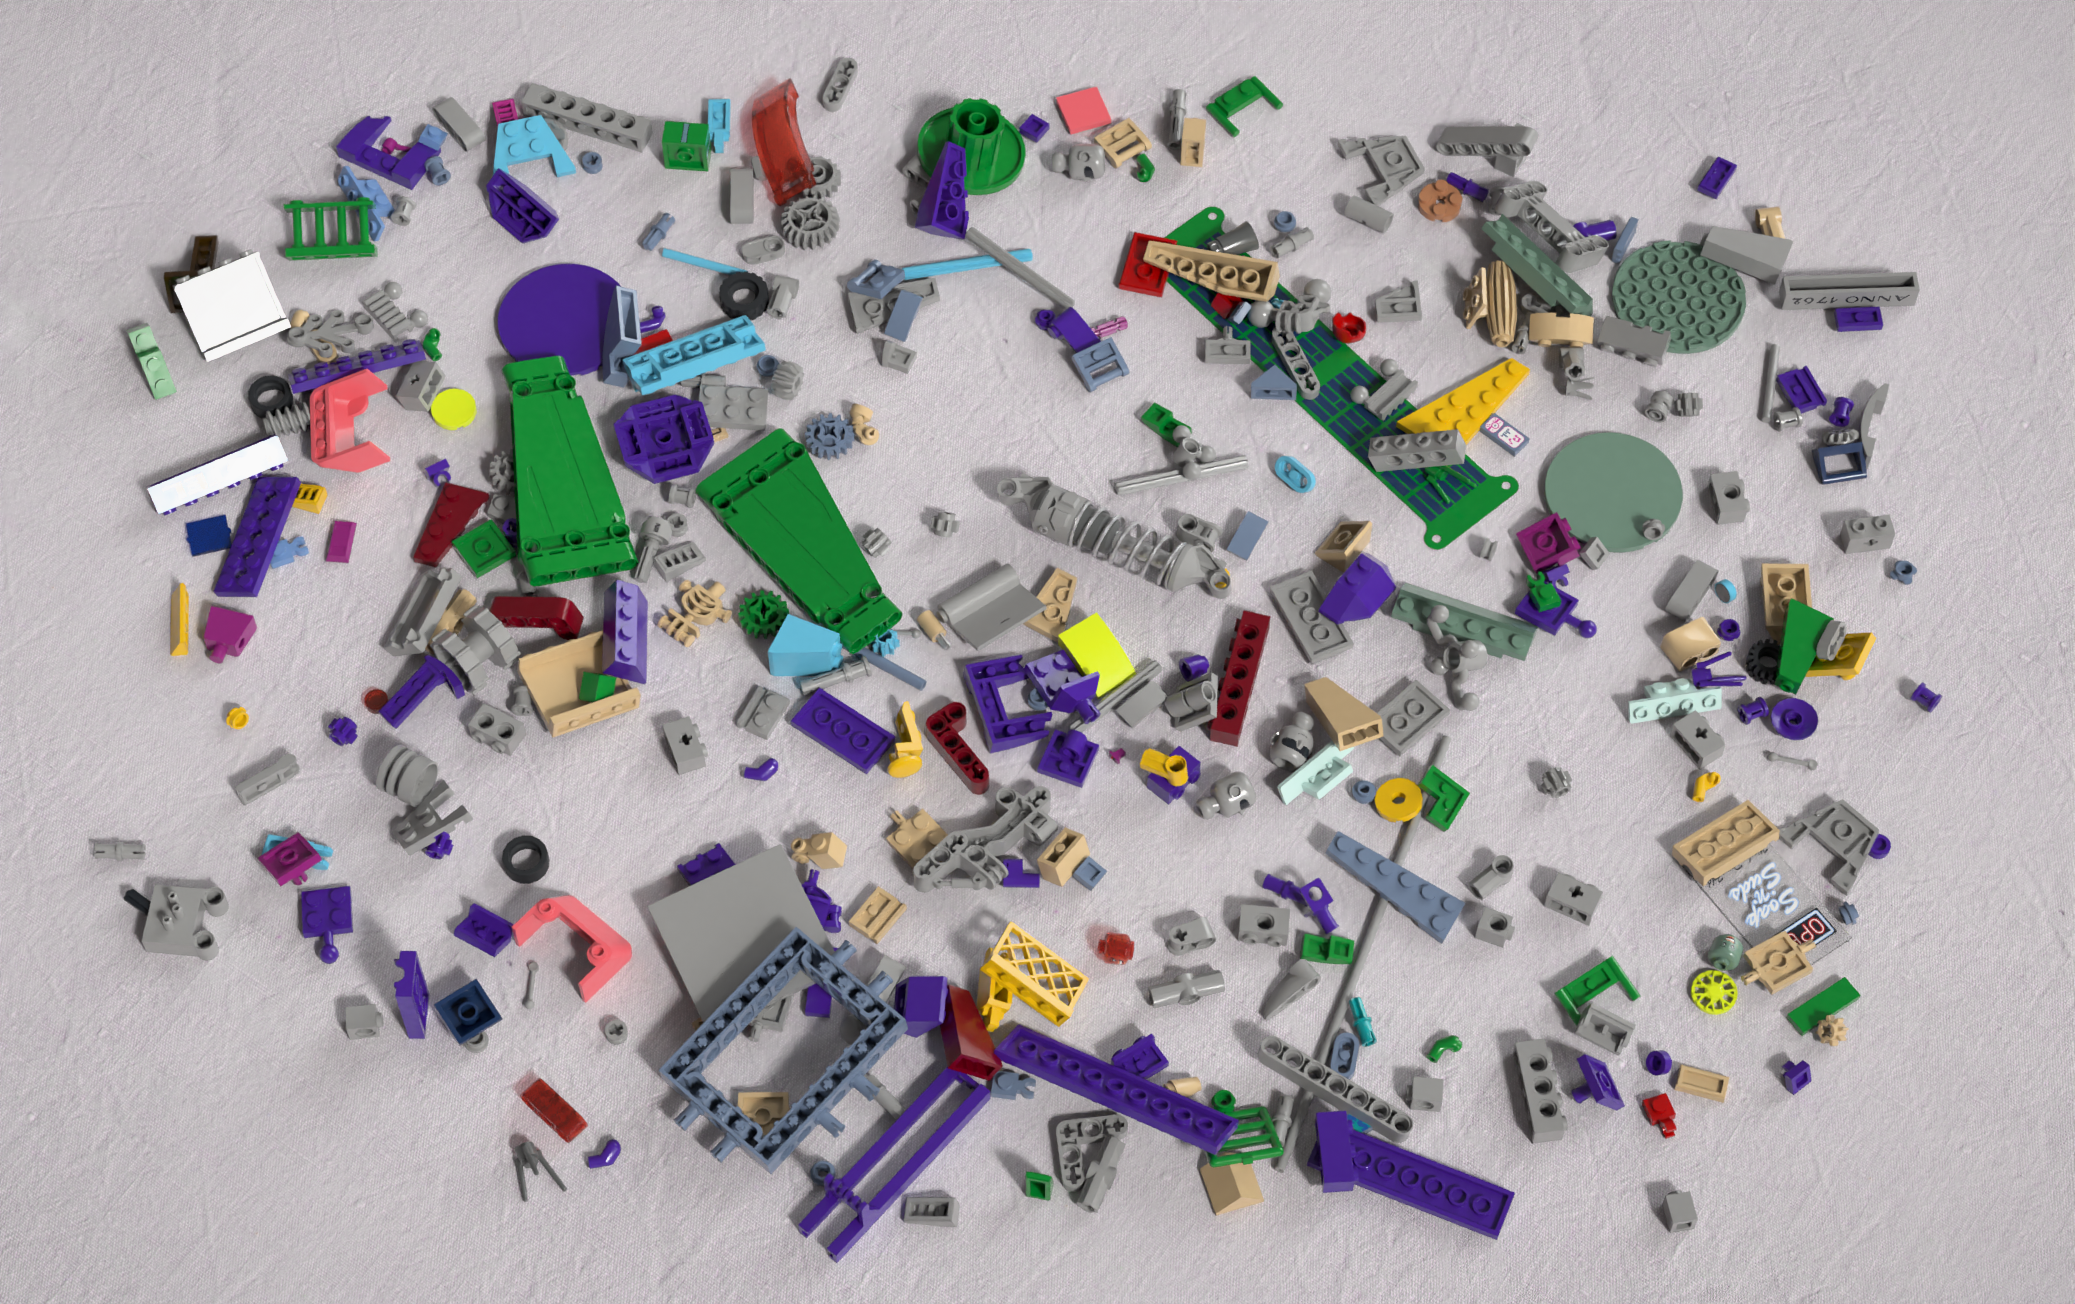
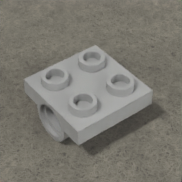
M1211 672L1176 687V693L1167 697L1166 707L1168 712L1175 718V729L1182 732L1217 718V675Z

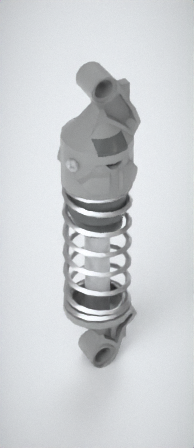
M1022 473L1020 478H1005L997 485L999 500L1002 504L1011 506L1020 502L1025 503L1033 530L1055 540L1057 543L1070 547L1076 545L1077 550L1083 547L1092 551L1093 557L1097 556L1099 552L1102 554L1111 552L1108 559L1109 564L1114 562L1118 551L1128 554L1129 556L1124 566L1125 571L1130 569L1134 558L1145 562L1140 573L1141 578L1146 576L1150 565L1161 569L1156 580L1157 585H1160L1165 577V588L1171 592H1176L1192 584L1205 582L1215 598L1224 599L1231 593V578L1225 571L1227 563L1215 558L1211 551L1203 544L1192 545L1184 542L1173 550V540L1170 535L1161 538L1157 542V533L1154 528L1146 530L1142 535L1141 526L1138 521L1130 523L1125 528V519L1122 514L1112 518L1106 507L1100 509L1093 507L1091 501L1077 495L1075 492H1070L1054 485L1049 477L1032 478ZM1006 489L1013 490V493L1010 495L1003 494ZM1134 525L1137 526L1136 538L1127 534ZM1150 532L1153 533L1152 545L1143 541ZM1167 539L1169 540L1168 552L1159 548ZM1218 582L1226 584L1224 588L1215 587Z

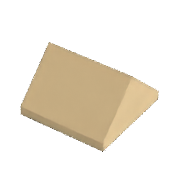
M1371 521L1340 522L1315 552L1316 556L1345 573L1370 542Z
M1224 1152V1153L1221 1154L1220 1156L1230 1155V1154H1236V1153ZM1208 1163L1200 1168V1173L1216 1216L1264 1202L1251 1164L1243 1165V1163L1213 1168Z

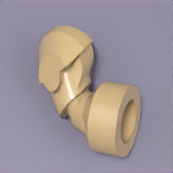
M852 404L849 414L852 418L854 434L864 445L875 444L879 439L878 430L864 424L870 422L873 411L863 405Z

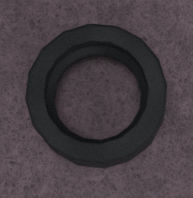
M274 375L261 377L250 386L248 391L250 406L254 414L262 419L266 418V411H270L272 416H275V409H279L281 414H284V407H288L289 410L292 408L293 394L288 382L282 377ZM268 390H279L284 393L283 399L274 405L266 406L258 403L259 396Z
M522 835L512 839L507 843L502 854L506 874L513 881L520 884H530L540 880L549 869L550 859L547 848L540 839L533 836ZM532 849L539 853L540 861L534 868L519 870L512 865L513 856L521 850Z

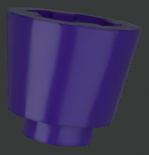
M1199 654L1179 660L1180 672L1187 682L1206 674L1209 668L1207 658Z

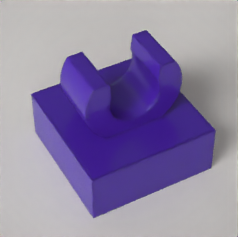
M446 459L424 470L427 480L433 478V484L436 487L440 486L439 476H444L447 482L451 481V476L447 472L450 465Z
M1567 564L1557 565L1542 572L1545 576L1544 581H1549L1556 588L1557 580L1561 582L1562 587L1568 585L1567 578L1563 576L1570 573Z
M1790 1060L1782 1065V1068L1786 1071L1783 1074L1786 1081V1089L1791 1094L1795 1095L1812 1081L1810 1065L1804 1060L1797 1065Z

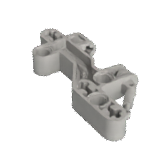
M1038 786L1030 790L1023 797L1011 788L1004 787L999 789L995 796V812L1000 818L991 826L955 831L945 837L914 866L913 884L915 889L924 893L934 888L941 889L943 886L973 888L974 890H980L983 887L990 890L994 889L996 884L1000 883L1002 878H1006L1009 874L1005 865L995 856L1005 854L1023 837L1035 845L1041 846L1058 830L1056 822L1048 815L1051 806L1050 791L1046 787ZM956 868L962 869L972 877L943 881Z

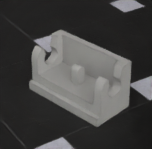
M1591 1003L1582 1011L1574 1034L1616 1055H1620L1623 1047H1627L1636 1025Z

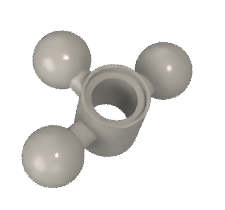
M1180 425L1173 431V439L1180 443L1173 454V460L1178 466L1183 467L1185 478L1195 480L1201 474L1200 466L1193 462L1195 458H1198L1202 463L1213 462L1216 452L1211 446L1201 447L1195 439L1190 438L1191 432L1189 428Z

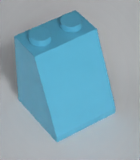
M788 614L768 650L770 675L817 676L833 671L835 668H840L843 661L840 634Z

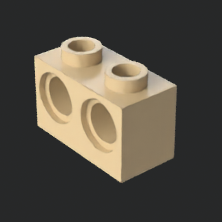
M1184 118L1181 165L1202 167L1206 132L1205 119Z

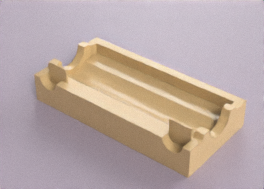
M1746 800L1673 845L1672 856L1681 866L1686 865L1691 870L1693 878L1702 886H1705L1711 878H1718L1766 848L1771 841L1774 840L1776 842L1779 840L1780 830L1749 800Z

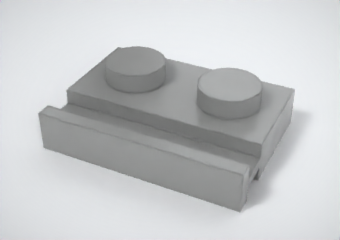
M759 686L738 719L737 727H742L747 732L768 740L789 706V698L770 690H764Z

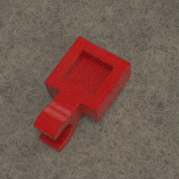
M1664 1093L1643 1100L1642 1106L1651 1125L1659 1124L1665 1139L1675 1136L1674 1131L1677 1128L1672 1119H1675L1676 1113L1667 1094Z

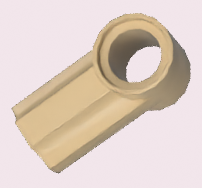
M1779 206L1756 209L1755 223L1757 228H1761L1762 234L1785 239L1781 226L1782 215Z

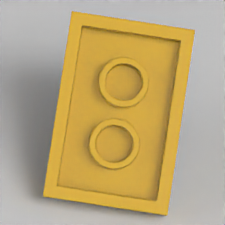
M1872 632L1846 634L1835 658L1830 661L1819 659L1816 655L1805 677L1839 675L1843 680L1854 678L1856 675H1859L1876 640Z

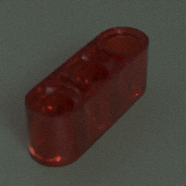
M538 1078L520 1094L523 1102L567 1143L573 1141L588 1127L584 1118L541 1078Z

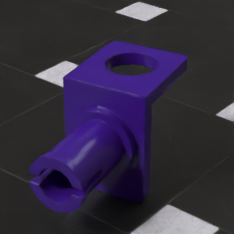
M1316 878L1299 889V892L1311 909L1310 912L1304 915L1305 918L1310 915L1315 916L1324 929L1325 934L1339 927L1328 910V904L1334 900L1320 878ZM1312 887H1317L1321 890L1322 896L1317 901L1309 897V890Z

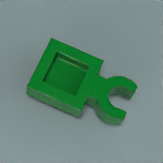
M1541 571L1537 575L1538 581L1533 580L1530 575H1527L1526 585L1530 588L1529 595L1538 612L1560 606L1561 599L1552 583L1545 585V576Z

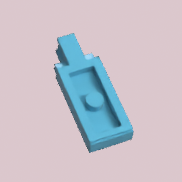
M730 99L708 100L710 141L714 142L715 153H724V142L729 141Z

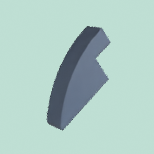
M616 285L609 307L604 336L603 383L624 388L630 379L622 359L633 356L642 344L637 290Z

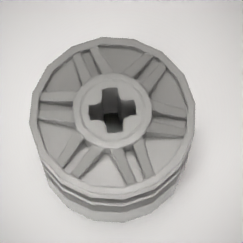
M397 745L388 753L379 768L376 779L377 789L387 792L391 796L397 795L399 800L417 807L430 794L435 785L439 770L438 763L422 755L417 757L415 751L409 750L405 746Z

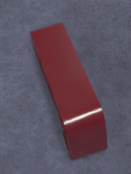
M497 596L492 599L489 609L506 628H553L565 640L578 639L584 620L582 613L571 600L563 597Z
M952 702L927 718L926 736L965 786L973 794L981 795L989 789V771L958 734L967 724L966 707L960 702ZM954 715L960 716L959 718H952ZM933 728H941V730H938V731H935V730H932V729H933ZM949 744L955 745L954 747H946ZM962 761H967V762H969V763H968V764H961L960 762H962Z

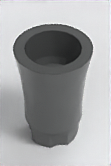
M1245 221L1235 229L1207 243L1206 248L1209 251L1240 255L1258 250L1259 243L1249 222Z

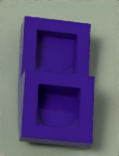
M430 655L424 657L425 662L427 660L430 661L445 676L437 686L447 682L456 699L465 696L461 681L448 666Z

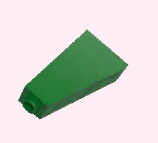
M1791 598L1784 613L1774 685L1780 687L1785 692L1797 694L1817 655L1819 640L1828 623L1834 620V618Z

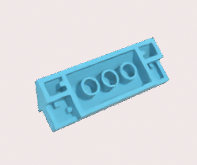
M744 315L622 359L635 392L639 391L642 395L667 386H673L680 381L692 379L702 373L714 371L721 366L736 363L743 358L755 356L765 351L766 348L764 341L757 335L754 324Z

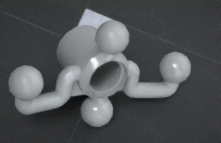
M1436 605L1432 608L1431 614L1427 618V624L1437 644L1443 646L1444 655L1432 661L1431 670L1434 674L1440 676L1450 670L1454 677L1451 686L1456 708L1473 711L1479 706V698L1471 692L1463 695L1461 684L1467 681L1468 671L1479 670L1486 665L1487 649L1479 640L1458 642L1454 635L1443 636L1437 623H1443L1448 619L1449 610L1444 605Z

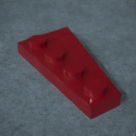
M445 482L414 554V562L436 568L452 548V541L462 535L468 522L479 513L478 509L489 500V493Z

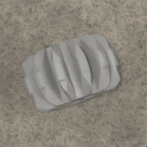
M783 361L781 364H778L777 370L774 371V376L772 377V394L785 400H792L796 397L803 384V367L791 361Z

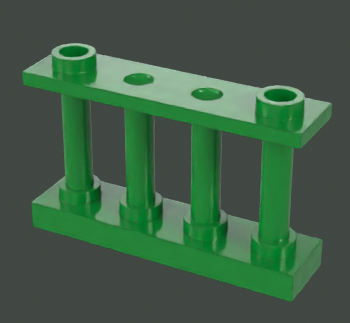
M360 197L356 198V201L303 203L301 200L290 201V204H284L285 211L292 213L293 245H291V248H285L286 258L289 261L378 257V248L369 241L368 209H376V204L370 198ZM346 210H359L360 242H358V245H349L347 242ZM324 211H337L338 243H336V246H327L325 243ZM301 212H315L316 243L314 247H305L302 244Z

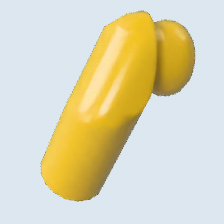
M1709 772L1698 777L1695 780L1692 799L1695 802H1703L1705 792L1720 783V775L1717 772Z

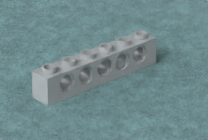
M532 83L521 102L523 115L526 117L542 115L543 118H553L558 120L565 129L641 153L653 134L651 120L644 116L633 115L624 110L608 107L605 104L591 102L585 98L575 97L563 91L559 92L544 85Z

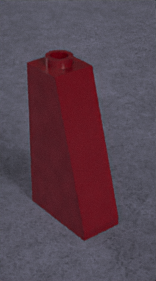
M948 984V994L945 999L944 1009L946 1016L943 1023L940 1024L948 1069L989 1081L1002 1068V1061L994 1054L996 1048L970 992Z

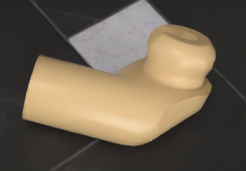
M297 310L291 319L290 329L302 327L303 323H307L309 313Z

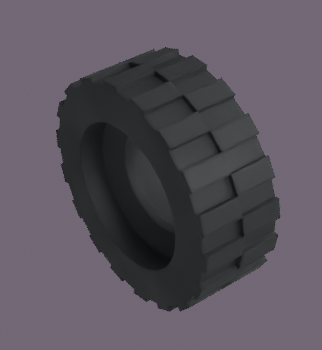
M748 271L736 272V274H731L727 279H724L723 284L720 285L721 309L723 308L724 314H727L729 318L735 319L746 315L750 320H755L767 310V305H769L768 288L761 276H757L753 272L748 273ZM740 289H750L754 292L755 298L751 303L738 304L734 301L733 295Z

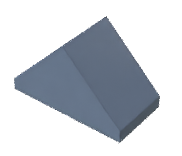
M1276 365L1272 366L1251 383V399L1296 400L1297 384Z

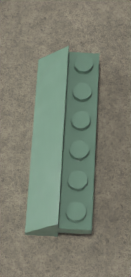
M1502 214L1497 221L1485 222L1481 229L1496 242L1492 251L1551 307L1562 305L1572 314L1592 316L1593 298L1507 217Z
M1405 583L1401 587L1392 611V618L1413 624V630L1433 636L1428 627L1427 618L1434 606L1444 605L1449 610V617L1445 622L1437 623L1443 636L1454 635L1458 642L1479 640L1484 644L1489 655L1502 659L1504 654L1522 661L1526 660L1538 630L1536 625L1409 583Z

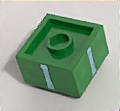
M665 121L662 137L665 169L709 171L712 152L709 124Z

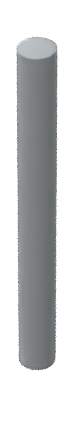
M1777 344L1771 345L1762 414V421L1765 423L1771 422L1780 351V346Z

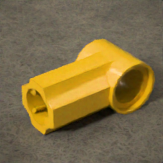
M1150 748L1146 749L1143 753L1140 768L1166 778L1172 786H1182L1187 782V764L1182 756L1174 755L1170 757Z

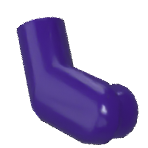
M770 758L759 768L746 767L744 778L767 781L778 771L777 760Z
M611 1139L606 1143L600 1155L588 1156L590 1169L613 1165L621 1153L619 1142Z

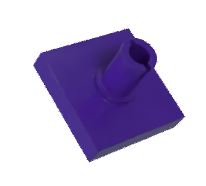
M1586 1054L1577 1058L1587 1082L1571 1090L1575 1101L1581 1104L1583 1101L1594 1096L1596 1103L1618 1111L1625 1107L1606 1063Z

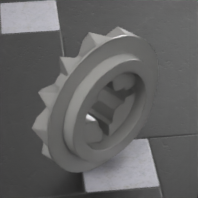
M1847 428L1827 431L1821 437L1822 442L1827 443V445H1844L1853 443L1855 439L1859 438V434L1855 429Z

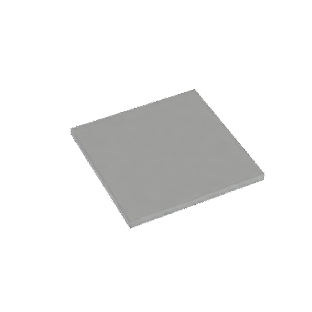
M781 844L648 905L654 922L703 1023L795 927L799 928L829 955L835 952ZM800 970L765 1007L816 983Z

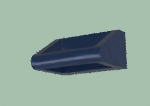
M1862 442L1812 450L1813 460L1822 485L1867 478ZM1853 453L1858 470L1827 475L1824 457Z

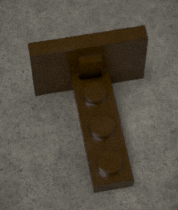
M217 235L195 236L190 271L164 272L163 278L171 313H184L173 288V285L177 284L176 280L186 275H189L190 278L198 275V270L209 266L211 270L215 268L219 245Z

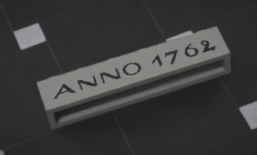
M1916 272L1783 276L1779 297L1782 310L1915 306L1920 289Z

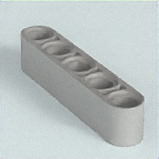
M1527 126L1446 127L1436 145V149L1445 156H1528L1538 139V133L1533 128Z

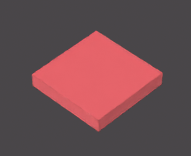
M1097 87L1056 97V103L1070 135L1111 124V117Z

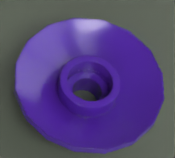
M1787 698L1778 702L1773 708L1770 717L1775 731L1782 737L1790 740H1804L1810 737L1816 731L1818 725L1817 712L1813 706L1797 698Z

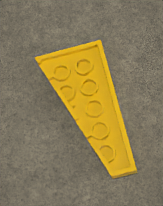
M1510 358L1397 421L1396 427L1407 434L1458 429L1467 445L1479 432L1480 426L1502 406L1530 373V369L1515 359Z

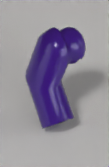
M654 306L651 309L653 314L650 319L640 322V333L652 331L661 326L666 317L662 306Z

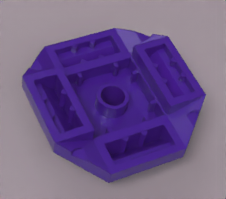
M671 395L632 405L620 420L618 419L614 423V430L625 466L653 484L699 473L714 445V438L703 403L697 400L692 401L679 395Z

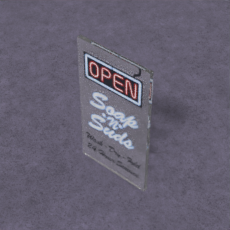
M1770 843L1766 848L1718 878H1711L1705 886H1702L1693 878L1691 870L1686 865L1682 866L1751 948L1786 931L1790 938L1798 943V945L1809 939L1815 942L1816 948L1805 953L1807 961L1810 965H1813L1846 942H1849L1852 938Z

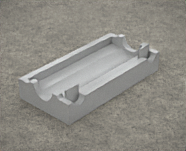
M441 568L439 574L431 570L422 573L383 647L392 656L424 652L462 578L453 568Z

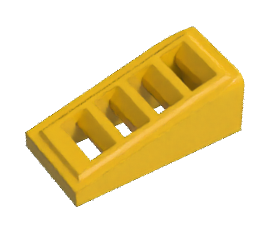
M300 484L299 494L295 498L292 507L319 514L328 496L326 488L318 485Z

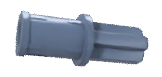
M664 213L657 224L651 227L650 233L642 242L645 250L652 251L660 240L666 237L667 231L676 221L673 216L668 222L666 221L670 216L669 213Z

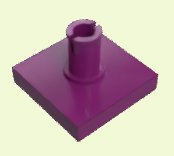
M299 832L257 858L261 866L280 887L292 880L294 885H302L299 877L306 882L308 876L304 871L322 861L319 853Z

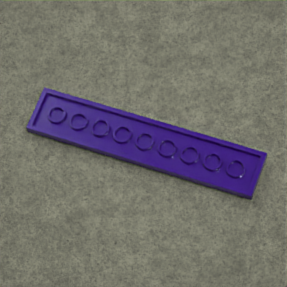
M1019 1024L994 1050V1054L1006 1064L1017 1067L1214 1155L1217 1154L1238 1128L1239 1120Z

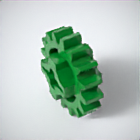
M761 590L759 596L754 592L751 593L752 599L745 597V605L739 606L740 612L738 616L741 628H746L748 635L754 632L755 638H758L760 634L763 635L764 639H767L768 634L776 637V631L780 630L789 614L787 602L782 601L781 595L773 597V591L765 595L764 591Z

